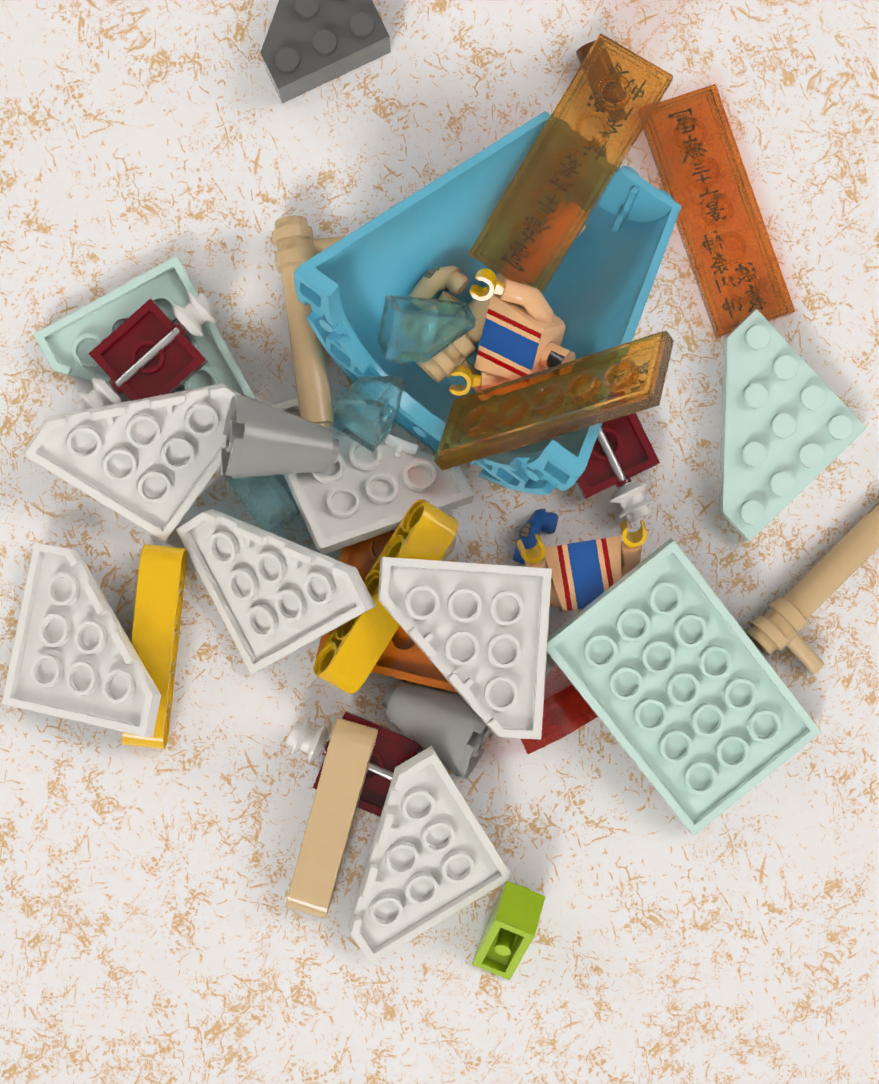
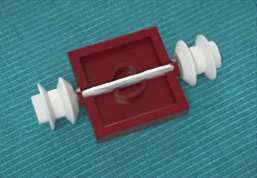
M188 292L190 303L187 306L174 305L175 317L180 323L177 321L172 323L150 298L89 353L111 378L108 381L110 385L105 380L92 378L94 389L91 392L78 391L79 395L83 398L77 403L82 410L121 403V398L116 391L119 394L124 392L131 401L174 393L208 362L185 337L188 334L185 329L192 335L204 336L201 326L207 321L217 324L212 316L218 310L202 293L195 298Z
M624 389L620 394L612 395L611 399H618L610 401L609 406L622 403L611 407L608 406L604 417L606 419H603L586 469L576 482L584 499L614 485L616 488L621 487V489L613 493L610 503H620L623 511L618 516V519L626 516L629 523L652 513L648 505L656 502L655 500H646L642 493L647 483L635 481L629 484L632 481L631 477L658 465L660 462Z
M345 711L342 719L378 729L358 808L381 817L395 768L417 755L420 745L409 737L349 711ZM308 717L303 724L296 721L286 743L293 747L290 755L293 756L301 750L307 753V763L318 759L322 751V755L326 756L330 741L328 740L326 743L328 738L327 727L323 725L318 730L309 727ZM323 764L312 787L316 790L320 779Z

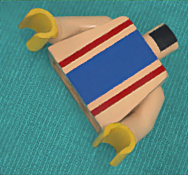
M486 268L479 270L476 273L475 279L486 282L489 287L483 288L479 285H472L470 294L473 298L480 301L491 298L474 366L475 369L480 370V374H473L466 366L456 367L450 375L464 377L467 384L450 385L449 391L454 395L461 396L468 393L471 387H479L480 392L509 393L530 389L538 381L550 378L554 371L561 375L568 374L575 363L576 356L574 352L561 346L566 328L564 321L554 315L553 309L541 291L535 287L508 279L499 282L492 270Z
M623 520L620 524L622 544L621 536L545 547L540 536L534 534L537 543L533 548L525 549L521 539L517 541V547L522 558L525 560L526 567L552 569L550 606L559 607L560 612L573 610L580 612L640 563L642 544L647 539L645 522L640 520V529L633 533L628 532L627 520Z

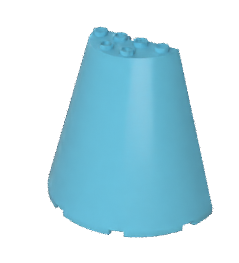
M546 111L310 258L294 272V284L298 300L305 306L308 303L310 304L312 311L306 319L317 338L341 370L360 390L368 384L370 386L369 390L372 393L376 392L384 399L380 405V410L405 431L439 455L449 458L452 456V459L460 462L464 458L471 465L475 464L483 468L479 477L509 489L541 495H549L555 487L562 492L566 491L575 484L586 469L615 389L614 387L610 391V387L608 388L607 386L619 378L617 374L621 373L624 360L627 357L681 209V205L675 202L670 194L649 184L633 168L624 165L621 168L610 165L606 161L607 154H605V157L600 156L597 161H594L598 156V153L594 151L599 145L593 143L591 148L595 147V149L587 151L583 147L589 148L588 140L573 131L567 122L562 121V119L557 121L555 117ZM578 160L576 170H572L578 173L579 175H576L573 172H571L572 180H565L564 178L569 179V177L565 176L562 173V171L567 170V168H565L559 163H562L566 167L570 168L567 164H570L569 162ZM555 172L558 174L559 182H557L556 184L566 189L568 191L567 193H565L561 189L560 191H556L555 189H558V186L550 182L556 181ZM556 194L553 202L557 203L558 205L552 203L549 206L548 203L550 201L546 199L544 196H547L548 198L552 199L553 196ZM538 202L543 203L556 212L562 205L568 206L571 202L577 204L585 213L587 212L589 220L585 223L586 229L560 255L554 266L552 264L541 275L535 285V288H539L553 309L554 315L564 321L566 328L561 346L574 352L576 356L571 371L566 375H561L554 371L550 378L538 381L530 389L509 393L493 392L485 400L472 387L464 395L457 396L449 391L450 385L467 384L461 376L444 377L438 383L415 361L421 354L419 349L427 341L433 342L438 335L412 337L401 330V317L407 312L421 309L407 296L428 270L449 265L460 268V273L468 278V284L463 292L455 295L448 289L437 291L424 308H432L443 291L448 292L460 302L448 321L452 322L474 299L470 294L471 286L479 285L484 288L487 285L486 282L475 279L476 273L486 268L492 270L497 275L500 272L499 270L508 263L502 261L501 258L508 254L506 259L510 261L512 259L510 256L514 253L517 254V252L509 247H512L515 242L525 245L527 242L524 240L527 237L522 236L524 232L531 238L534 236L529 235L531 230L535 234L537 233L531 228L533 227L532 225L529 227L531 229L529 232L524 229L526 227L523 224L528 226L526 218H528L530 223L532 221L530 218L535 217L532 224L538 229L533 228L539 231V226L534 224L536 219L541 222L542 227L554 215V213ZM540 208L547 211L549 215L543 212ZM537 212H540L541 214L545 215L547 218H544L543 216H541V215L538 214ZM489 232L487 238L485 239L484 243L482 244L481 248L477 253V257H475L474 255L476 251L478 250L487 233ZM480 341L475 345L476 351L467 359L473 366H475ZM606 397L605 400H606L607 402L602 404V406H604L605 408H602V407H601V404H600V406H599V408L597 409V411L595 410V408H594L593 406H592L591 409L589 410L590 407H588V405H591L592 400H593V403H594V402L599 398V400L597 401V402H598V403H597V406H596V407H598V404H599V402H600V399H601V403H602V402H604V400H602V398ZM575 401H576V404H578L579 402L582 403V402H585V401H586V403L577 405L575 408L573 407L574 404H575ZM546 403L548 406L552 405V407H556V409L558 408V405L556 406V404L562 403L563 407L559 408L561 412H559L558 409L556 411L554 409L552 416L551 412H549L547 415H544V411L545 413H547V405L543 409H539L538 413L537 409L539 405L540 408H542ZM574 409H579L578 412H580L581 410L584 411L581 412V414L576 416L575 418H572V416H567L573 414ZM519 411H520V414H519V417H518V420H517L516 427H514V424H515V422H516L518 413H519ZM533 413H537V416H536V420H535V421H534L535 415L533 416ZM504 415V417H506L507 419L500 421V424L501 422H504V425L497 430L501 431L502 434L496 431L495 433H491V431L495 430V427L493 429H490L494 426V421H496L498 417L500 419ZM523 416H524V417L529 416V417H527V418H524L522 423H521L522 419L519 420V418H521V417H523ZM489 423H492L491 426H490V428H489V432H488L487 434H485V433L487 432V430H488V429L484 430L485 427H486V428L489 427ZM476 424H482L483 427L480 435L478 432L476 436L475 434L473 436ZM471 426V428L466 430V433L467 431L469 433V430H473L471 437L467 439L466 433L463 437L465 427Z

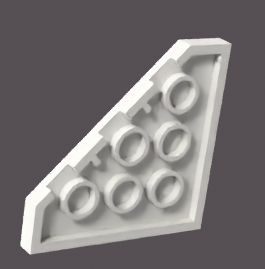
M222 383L49 416L44 420L23 453L28 459L165 542L221 465V448H225L226 435L223 434L227 410L232 396L235 397V394H241Z
M298 398L273 405V407L300 417ZM337 413L333 415L334 425L331 426L333 438L339 440V453L336 463H329L326 471L284 474L316 549L323 555L395 530L411 505L419 499H425L446 512L472 503L474 497L457 460L448 459L444 455L438 458L418 450L419 446L390 434L387 437L365 429V424Z
M214 509L202 512L176 529L251 674L270 666L376 607L357 568Z
M34 542L2 705L143 737H153L161 694L78 550Z
M381 557L378 601L495 736L501 738L541 740L552 569Z
M432 746L400 764L394 770L349 920L348 928L350 934L371 964L513 878Z

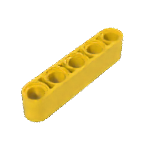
M419 499L411 505L364 580L376 607L332 631L315 660L313 666L315 676L348 694L356 693L361 688L400 626L378 601L381 557L440 561L458 530V521L454 517L425 499Z
M144 544L142 547L131 644L160 692L161 699L153 737H143L122 732V744L126 746L165 749L168 742L187 565L186 548Z

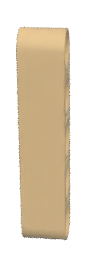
M337 718L329 741L288 893L287 908L326 919L370 764L378 729Z

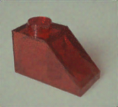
M571 683L544 696L541 740L520 739L526 753L530 754L569 735L598 716Z

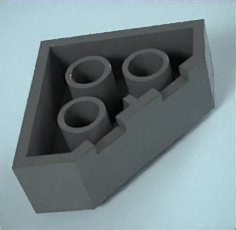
M279 0L260 53L265 69L283 104L390 53V36L372 0Z

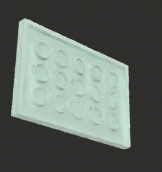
M672 539L665 542L547 639L548 655L693 836L821 733V730L681 548Z

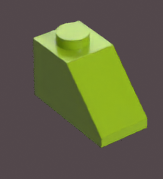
M507 881L494 905L472 965L510 980L535 936L546 896L531 891L525 886Z

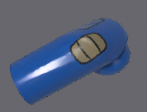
M546 509L535 510L519 530L517 541L521 539L525 549H531L537 543L534 534L540 536L541 531L546 534L555 533L559 518L556 513L545 512ZM516 542L512 559L517 563L525 564V560L522 558Z

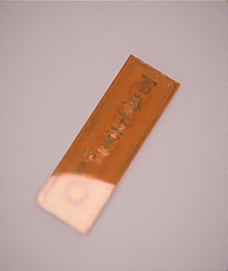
M600 33L468 255L507 279L535 287L543 294L672 82L673 75Z
M716 84L639 109L638 116H640L639 119L642 122L641 125L664 191L681 205L676 225L716 339L727 336L755 309L769 322L793 314L795 309Z
M666 330L454 399L434 462L441 470H446L659 406L674 340Z

